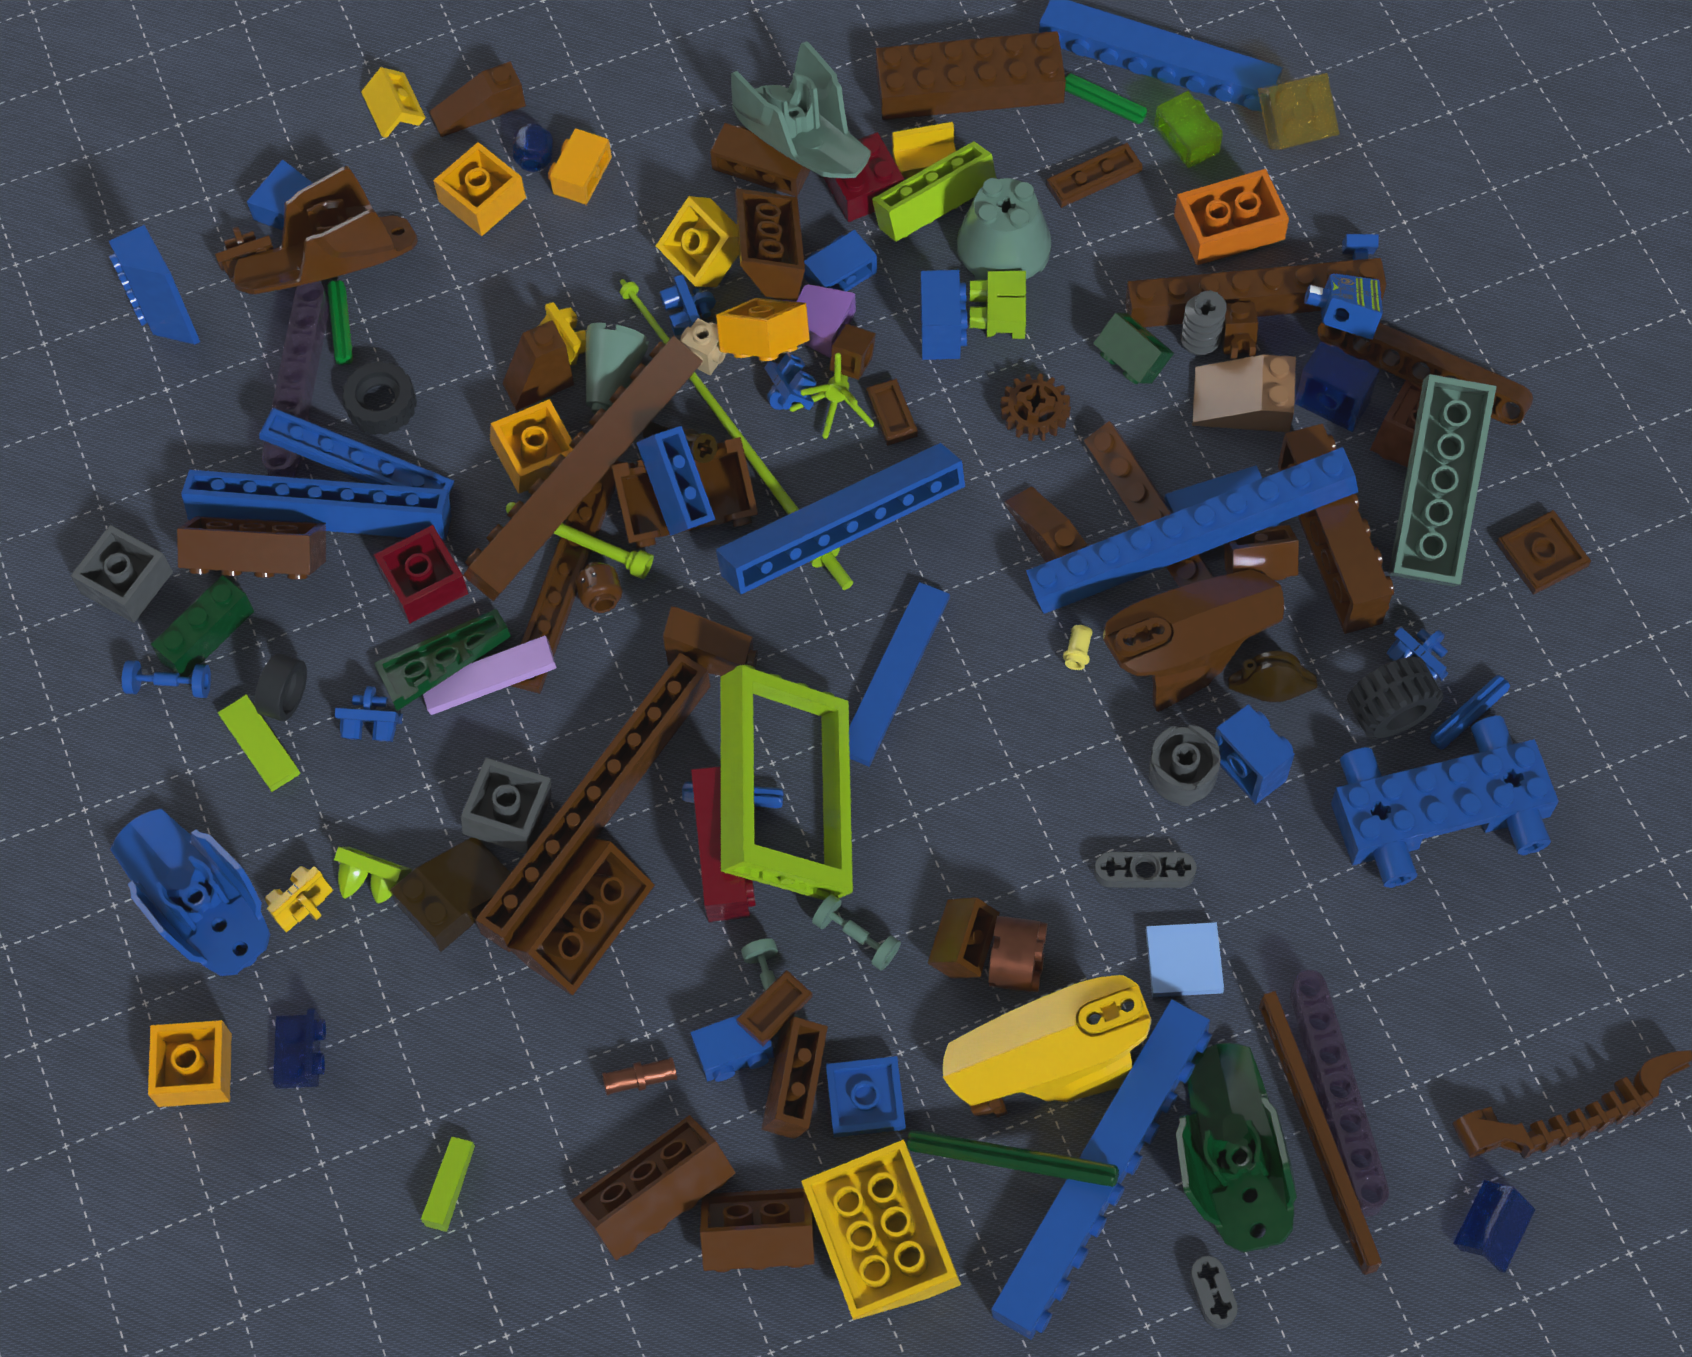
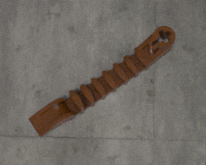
M1692 1050L1667 1053L1648 1060L1635 1075L1633 1085L1627 1076L1614 1083V1088L1624 1104H1622L1615 1091L1611 1090L1601 1096V1102L1607 1111L1604 1112L1599 1102L1594 1101L1585 1107V1113L1589 1119L1585 1118L1580 1108L1567 1114V1119L1571 1124L1569 1126L1566 1125L1561 1114H1558L1548 1120L1551 1132H1548L1542 1119L1532 1123L1528 1133L1522 1123L1517 1125L1501 1123L1498 1121L1492 1107L1468 1113L1454 1121L1452 1125L1469 1158L1501 1147L1520 1153L1523 1159H1525L1533 1152L1541 1150L1543 1153L1557 1144L1562 1147L1572 1139L1579 1138L1581 1140L1591 1132L1597 1130L1599 1133L1610 1124L1615 1123L1618 1125L1622 1123L1628 1116L1633 1115L1635 1117L1639 1115L1659 1096L1662 1080L1690 1067L1689 1062L1692 1061Z

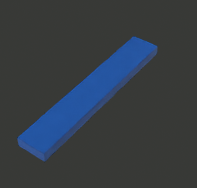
M272 408L259 433V439L370 484L448 490L449 495L454 486V480L276 408Z
M921 582L918 583L849 726L851 760L870 767L950 599L949 593Z

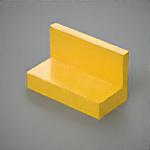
M380 67L361 91L382 137L387 138L399 122L419 126L426 118L403 72Z
M953 122L892 132L893 159L904 178L917 174L956 151Z

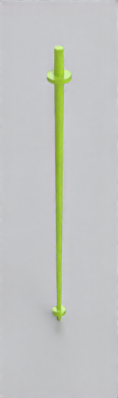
M621 279L620 284L623 287L620 289V295L623 299L631 298L659 338L667 344L670 338L636 295L639 291L635 282L627 283L625 279ZM694 372L689 379L733 439L741 437L746 458L786 513L789 515L799 510ZM840 547L810 561L815 568L825 565L843 590L853 585L852 579L835 558L840 551Z

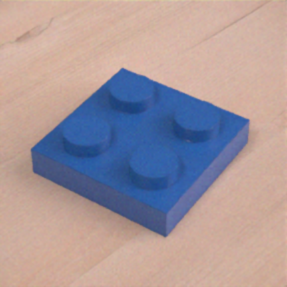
M897 1056L826 1064L834 1138L906 1130Z

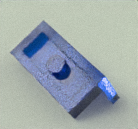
M1484 1180L1453 1244L1460 1251L1484 1256L1499 1272L1505 1273L1536 1209L1513 1186Z

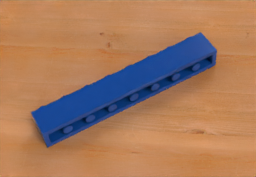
M1050 0L1039 23V33L1058 31L1061 49L1073 52L1079 56L1102 61L1107 65L1130 70L1135 74L1156 78L1164 83L1178 85L1192 92H1200L1216 97L1224 102L1238 104L1252 111L1268 114L1279 88L1283 69L1281 66L1070 0Z
M939 443L716 549L721 576L740 595L964 488L965 480L962 460L942 443Z
M189 470L181 492L188 520L196 516L315 522L326 523V531L406 538L434 525L441 539L446 541L452 518L448 490Z

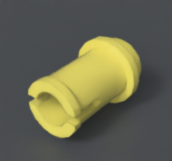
M1074 625L1071 628L1068 650L1063 653V659L1068 668L1082 670L1089 663L1090 658L1087 654L1093 634L1091 628L1084 625Z

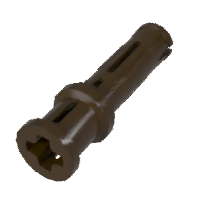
M651 422L643 431V437L646 439L656 434V432L661 433L673 428ZM684 429L687 442L690 443L688 445L693 459L700 463L710 462L717 452L715 438L710 434H699L693 429ZM701 447L708 449V451L705 452L700 449Z

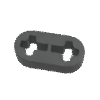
M1211 1256L1201 1257L1192 1266L1190 1273L1191 1284L1205 1321L1211 1327L1217 1329L1226 1328L1236 1318L1238 1311L1236 1299L1222 1263ZM1202 1266H1207L1209 1271H1216L1217 1274L1214 1275L1212 1280L1214 1289L1210 1290L1206 1278L1199 1279L1198 1275L1201 1274ZM1217 1295L1221 1306L1229 1307L1225 1314V1319H1221L1219 1314L1212 1315L1210 1312L1215 1306L1213 1296Z

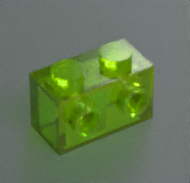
M1189 91L1157 106L1155 126L1188 168L1220 152L1223 137L1221 127L1217 122L1209 118L1203 104L1199 100H1195Z

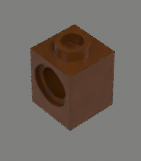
M846 324L832 345L829 370L834 372L835 354L840 353L841 374L859 380L873 358L876 333Z

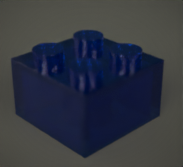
M1320 341L1302 371L1295 404L1353 432L1370 404L1379 369L1373 367L1366 360H1359L1344 353L1337 346L1327 345Z

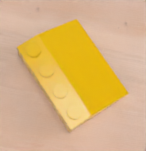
M904 1139L801 1181L853 1320L922 1301L961 1285Z

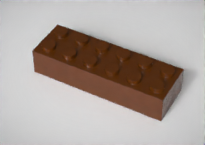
M1058 31L876 48V73L882 120L1064 103L1066 79Z
M1323 423L1285 433L1277 465L1279 471L1336 450L1333 436L1331 434L1327 435ZM1356 493L1298 515L1344 634L1382 624L1386 612L1389 610L1391 597L1394 595L1393 582L1390 576H1385L1381 567L1382 556L1378 547H1373L1371 543V531L1368 521L1365 518L1362 519L1358 511L1359 501Z

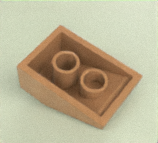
M1258 355L1195 367L1192 426L1290 432L1294 415L1296 357Z

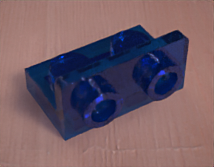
M315 1008L307 1009V1015L276 1016L273 1085L276 1089L319 1087V1075H324L325 1057L324 1053H320V1040L326 1039L325 1019H321Z

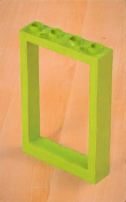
M751 665L735 667L734 670L720 677L721 872L825 900L831 894L841 898L852 893L848 701L835 697L833 693L820 692L809 688L804 683H794L782 679L780 675L767 674L755 670ZM753 694L821 716L824 864L754 844Z

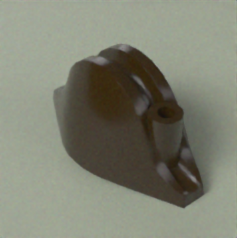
M1269 651L1244 661L1241 670L1228 678V688L1230 690L1266 702L1287 701L1314 690L1318 686L1317 676L1305 669L1295 655L1284 651Z

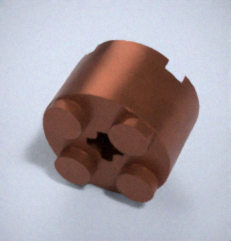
M997 916L994 936L997 937L994 939L991 951L989 986L1027 992L1039 991L1044 962L1043 948L1046 941L1047 923Z

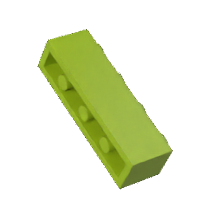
M973 141L874 197L872 201L879 229L897 242L974 198L987 179L996 178L992 154Z

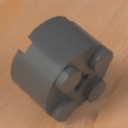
M1194 725L1178 728L1173 726L1163 731L1154 742L1149 764L1148 778L1154 789L1165 799L1178 803L1181 806H1190L1194 802L1205 798L1213 790L1220 768L1221 757L1216 739L1205 729Z

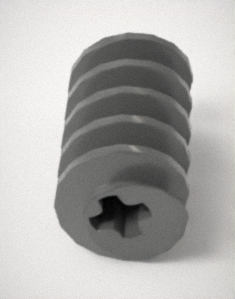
M1211 290L1203 291L1191 298L1185 306L1181 344L1189 353L1206 355L1215 351L1220 346L1226 314V302L1217 292Z

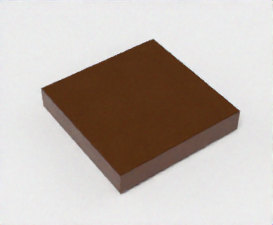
M1554 510L1499 537L1496 542L1533 595L1589 567L1591 563L1587 554Z

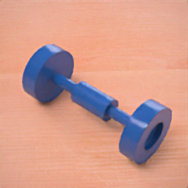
M127 660L122 671V688L125 694H137L141 687V681L153 682L154 685L178 687L180 683L192 684V693L195 698H207L211 686V671L209 665L196 664L192 677H180L179 673L166 672L142 675L140 662Z

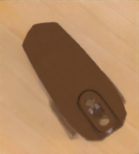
M344 166L298 191L291 199L285 202L281 246L238 259L234 270L235 288L249 294H260L362 270L384 263L412 250L418 242L417 235L405 218L395 215L379 217L375 210L372 209L364 190L348 166Z
M1252 569L1195 582L1149 597L1123 609L1106 622L1103 641L1120 668L1136 676L1152 675L1153 706L1159 712L1208 686L1214 677L1223 671L1244 640L1281 622L1284 615L1283 591L1281 585L1275 580Z

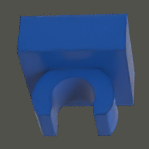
M1346 234L1342 241V254H1352V260L1368 259V254H1374L1379 247V234Z

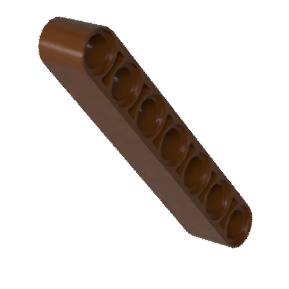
M1322 322L1318 327V336L1326 345L1421 387L1423 380L1429 374L1451 378V375L1460 380L1496 386L1491 418L1504 424L1516 425L1520 423L1532 405V393L1525 386L1380 322L1373 339H1368L1370 342H1366L1361 336L1327 326ZM1391 349L1397 351L1399 355L1394 354ZM1420 362L1425 363L1429 368H1425ZM1510 402L1517 404L1519 408L1512 406Z

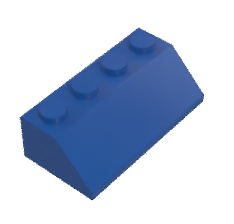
M145 225L110 240L109 244L114 254L109 255V259L117 272V276L141 326L148 324L152 334L190 344L199 343V337L171 272Z

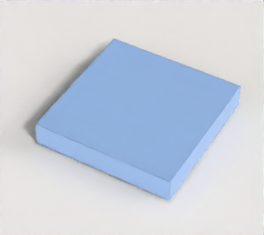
M1217 922L1146 926L1152 997L1220 994L1224 992Z

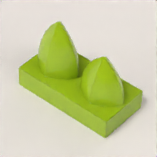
M338 847L334 858L335 861L340 862L338 884L344 899L354 894L364 883L368 873H371L370 885L372 895L376 903H382L392 896L389 890L412 871L410 868L352 847Z

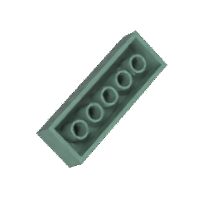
M1431 374L1423 380L1388 575L1452 587L1461 585L1496 386Z

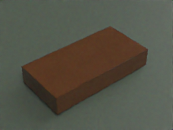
M897 378L866 387V394L887 446L918 437V430Z
M786 970L737 1018V1024L763 1047L812 998V992Z

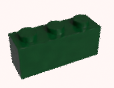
M222 575L151 643V646L161 663L173 673H179L180 677H188L193 672L195 665L201 664L254 613V610L246 593Z

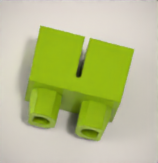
M988 271L987 280L970 281V302H987V307H970L969 328L987 329V337H992L996 333H1012L1013 339H1025L1026 271Z

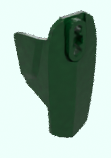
M1234 1043L1210 1046L1203 1053L1199 1052L1191 1061L1195 1064L1194 1070L1188 1079L1191 1116L1179 1117L1180 1124L1176 1132L1184 1192L1203 1219L1216 1226L1227 1246L1245 1253L1282 1244L1293 1231L1294 1202L1297 1198L1293 1168L1277 1111L1269 1101L1250 1047ZM1250 1193L1258 1194L1254 1202H1246V1198ZM1257 1224L1266 1229L1265 1235L1261 1238H1254Z

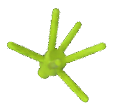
M840 353L835 354L834 376L829 379L827 384L801 390L802 396L815 394L811 396L814 402L825 397L831 401L822 434L824 439H827L829 436L837 403L843 400L869 427L874 426V422L861 409L858 401L850 393L848 376L841 374ZM798 402L792 405L789 410L794 412L804 406Z

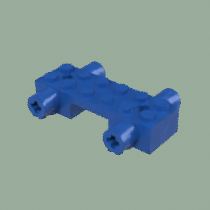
M1490 716L1476 722L1471 727V732L1479 750V753L1385 776L1381 775L1371 748H1358L1344 754L1340 758V763L1348 785L1336 787L1331 806L1352 866L1375 860L1384 887L1394 888L1406 885L1417 877V872L1409 852L1418 850L1423 839L1482 825L1484 833L1508 827L1516 851L1522 856L1539 852L1549 846L1551 840L1543 819L1551 817L1559 800L1535 739L1513 744L1504 718L1502 716Z

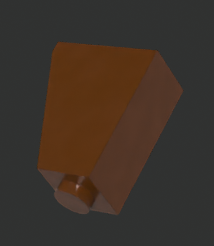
M552 320L522 333L503 380V387L516 411L574 385L566 344Z
M671 606L663 633L669 666L681 653L708 669L709 674L719 676L727 674L739 665L756 667L758 650L753 648L752 636Z

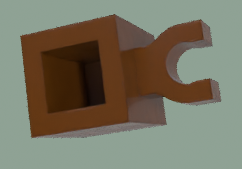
M1254 302L1227 303L1221 335L1223 354H1230L1231 358H1237L1238 353H1249V357L1256 356L1258 319Z

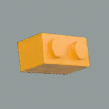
M575 128L570 139H565L557 163H552L549 169L548 179L551 181L553 194L587 205L612 158L609 139Z

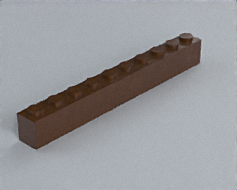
M675 336L667 344L661 340L649 354L653 358L647 366L641 363L629 376L633 382L626 389L621 385L609 399L613 405L607 411L601 408L589 421L593 426L589 432L585 434L581 430L569 444L573 450L566 457L560 454L549 466L548 469L552 471L551 475L546 480L539 477L528 490V493L532 496L524 504L519 500L507 514L511 520L504 528L498 524L486 537L490 542L483 551L477 547L465 561L469 567L463 576L493 602L609 471L611 465L616 463L701 365L703 361Z
M679 653L475 919L483 936L504 950L511 951L507 946L587 840L589 838L596 839L711 687L708 669Z

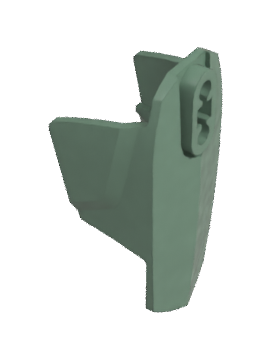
M806 41L800 45L793 80L789 88L781 85H765L754 89L738 71L731 73L733 111L739 121L764 142L823 177L855 178L866 166L871 156V151L848 131L842 87L838 82L837 74L809 42Z

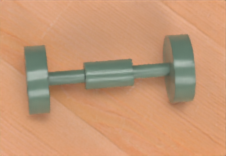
M833 894L829 895L819 906L812 923L820 929H824L832 920L843 927L842 931L862 945L866 943L874 948L877 952L873 957L872 965L880 971L884 970L898 952L901 941L891 935L880 945L870 938L871 934L852 920L847 922L838 916L837 912L842 901Z
M773 939L756 940L741 949L745 963H760L762 970L760 978L764 991L776 981L773 971L769 970L766 960L772 958L778 952L775 940Z

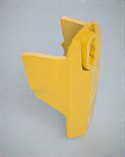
M1116 975L1082 981L1009 1011L949 1042L943 1059V1078L953 1092L970 1106L1019 1092L1038 1097L1047 1102L1053 1100L1069 1102L1121 1087L1132 1068L1130 1051L1147 1038L1152 1019L1139 985L1124 975ZM1128 1001L1134 1002V1008L1131 1011L1125 1012L1122 1010L1124 1003ZM1093 1014L1102 1016L1097 1024L1091 1025L1088 1023L1089 1017Z

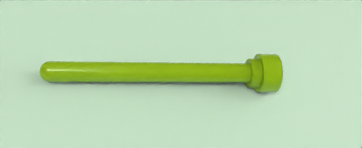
M508 503L506 505V512L509 513L516 503ZM563 523L553 533L625 564L626 569L630 570V574L638 578L645 579L651 569L654 555L640 550L636 552L633 550L630 553Z

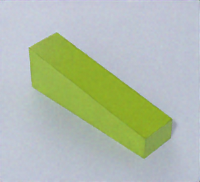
M451 1137L421 1217L426 1227L445 1232L448 1231L475 1145L473 1142Z

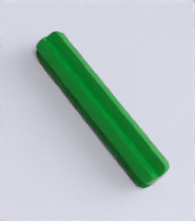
M1068 74L1065 77L1066 92L1135 124H1141L1147 115L1145 107L1076 75Z
M341 280L331 281L327 286L334 357L336 363L342 366L344 364H351L353 361L346 287Z

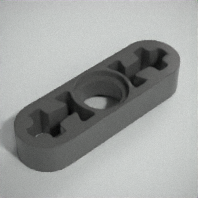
M1106 852L1096 860L1094 875L1097 882L1105 887L1183 888L1193 882L1197 866L1195 860L1189 854L1183 852ZM1141 862H1148L1155 868V873L1151 877L1144 878L1136 873L1135 867ZM1107 863H1112L1114 869H1116L1114 876H1108L1107 871L1103 870L1106 868ZM1126 863H1130V868H1129V876H1130V877H1125V873H1126L1125 865H1126ZM1161 863H1166L1164 869L1166 870L1165 877H1160ZM1176 864H1183V869L1187 870L1184 876H1178L1177 871L1174 870Z

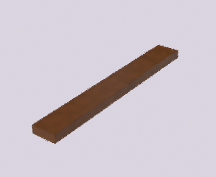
M616 461V463H615L614 465L620 464V463H622V462H621V461ZM611 468L567 517L565 525L597 538L616 487ZM560 537L521 644L546 635L554 657L577 594L576 576L588 564L592 550ZM548 672L513 684L511 687L541 694Z
M1276 991L1264 994L1259 1005L1260 1012L1362 1274L1367 1275L1376 1272L1382 1264L1381 1258Z

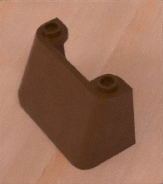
M741 437L717 444L716 455L710 462L700 463L694 460L715 520L686 531L731 521L733 527L751 524V517L758 515ZM703 447L700 449L705 452L708 451V449ZM638 460L636 464L634 462H625L611 465L629 544L636 543L637 549L656 545L655 538L670 534L643 460Z

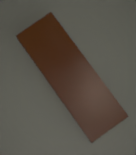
M1125 143L1047 178L1046 186L1062 208L1141 172L1143 165L1129 144Z

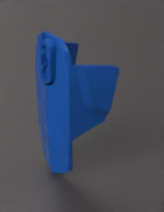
M163 809L149 811L138 816L120 831L110 850L131 880L127 884L130 887L131 899L158 933L189 961L199 962L219 976L237 975L243 968L253 965L257 957L267 950L270 932L261 913L262 902L242 866L210 834L202 833L195 829L190 835ZM221 925H227L225 930L217 932ZM238 945H240L243 949H248L247 952L242 956H238V951L236 949Z

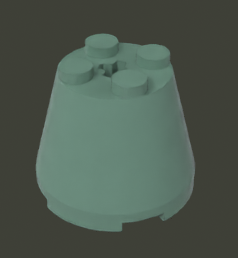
M1010 178L987 179L983 187L976 194L958 232L957 253L960 262L975 275L974 279L987 280L988 271H1026V279L1032 277L1037 272L1041 273L1050 257L1051 235L1033 186L1027 182Z

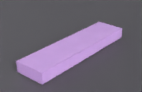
M545 635L470 663L423 694L430 715L439 713L556 669L549 641Z

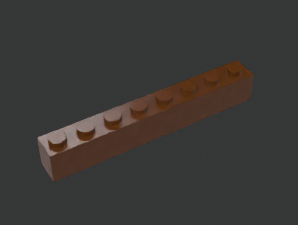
M1381 258L1128 281L1125 304L1127 314L1132 316L1143 327L1183 324L1187 302L1194 296L1207 290L1217 292L1223 297L1226 304L1254 302L1257 317L1321 311V307L1305 304V294L1309 285L1325 288L1329 275L1333 273L1379 280L1381 300H1383L1387 284Z

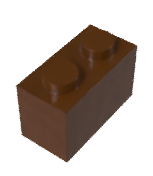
M1290 525L1265 528L1224 544L1225 570L1227 574L1252 569L1273 580H1283L1287 577L1298 575L1299 540Z
M977 897L948 899L927 963L950 978L980 977L994 934L997 916L1000 915V912Z

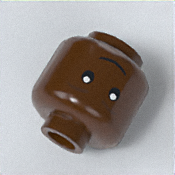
M601 562L589 563L576 576V587L580 602L585 608L593 612H608L615 608L622 598V587L618 573L614 567Z

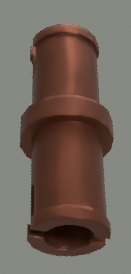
M672 1057L641 1065V1062H636L630 1068L602 1073L607 1096L638 1088L641 1091L645 1090L647 1085L677 1080Z

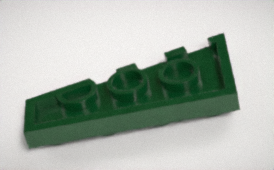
M494 609L381 659L374 664L398 711L511 636L499 611Z

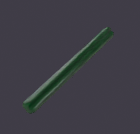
M911 1130L907 1138L908 1149L918 1153L1110 1187L1117 1184L1119 1177L1118 1167L1108 1163L918 1130Z

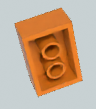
M1266 169L1177 194L1174 217L1196 265L1285 240L1289 217Z

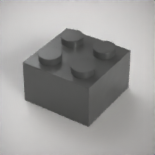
M110 525L71 574V578L82 595L135 623L173 571L163 553Z
M485 758L461 815L463 834L526 854L532 846L552 796L551 778Z

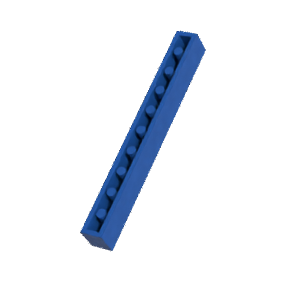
M1341 447L1028 569L1026 572L1036 599L1045 614L1359 492L1356 476L1344 448Z
M1171 999L1079 1159L1116 1165L1119 1170L1117 1184L1110 1187L1071 1179L1065 1181L991 1309L994 1319L1032 1340L1036 1331L1041 1334L1044 1332L1052 1317V1313L1048 1312L1055 1299L1061 1301L1065 1296L1071 1281L1067 1280V1277L1073 1267L1079 1269L1085 1261L1089 1249L1085 1248L1091 1235L1097 1238L1107 1221V1218L1103 1216L1109 1204L1116 1206L1124 1192L1125 1187L1121 1185L1127 1173L1133 1175L1137 1170L1143 1157L1139 1152L1144 1143L1151 1144L1160 1128V1125L1156 1122L1162 1112L1168 1114L1172 1109L1178 1096L1174 1091L1179 1082L1186 1083L1195 1067V1064L1191 1061L1197 1051L1203 1053L1212 1038V1034L1209 1033L1210 1019Z

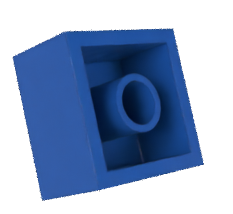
M959 270L921 271L922 360L960 359L961 346H967L966 282L960 283Z
M1248 704L1217 727L1215 739L1219 746L1220 766L1255 805L1287 781L1295 755L1293 748L1285 737L1278 736L1270 728V723L1260 711L1256 712Z

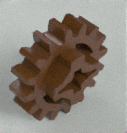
M1039 373L1037 380H1032L1030 374H1026L1025 382L1015 378L1013 388L1006 386L1005 397H1001V419L1006 420V428L1008 430L1016 428V437L1019 438L1023 433L1028 434V441H1032L1034 435H1039V438L1045 441L1046 433L1049 432L1055 437L1057 436L1058 427H1066V420L1070 417V396L1064 395V385L1055 387V378L1052 377L1046 382L1043 381V374ZM1038 402V407H1036V411L1033 413V407Z

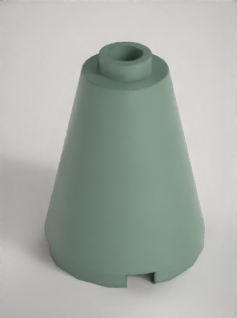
M591 323L587 326L586 405L591 408L592 413L596 414L601 408L607 411L613 405L609 399L621 385L627 389L631 384L632 380L629 376L641 364L648 350L649 341L646 342L647 337L644 334L621 325H616L615 330L605 329L606 323Z

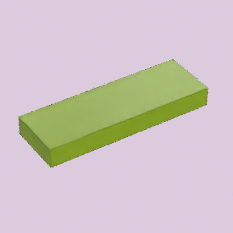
M247 695L218 712L221 720L271 792L301 774L265 720L257 713L255 706Z

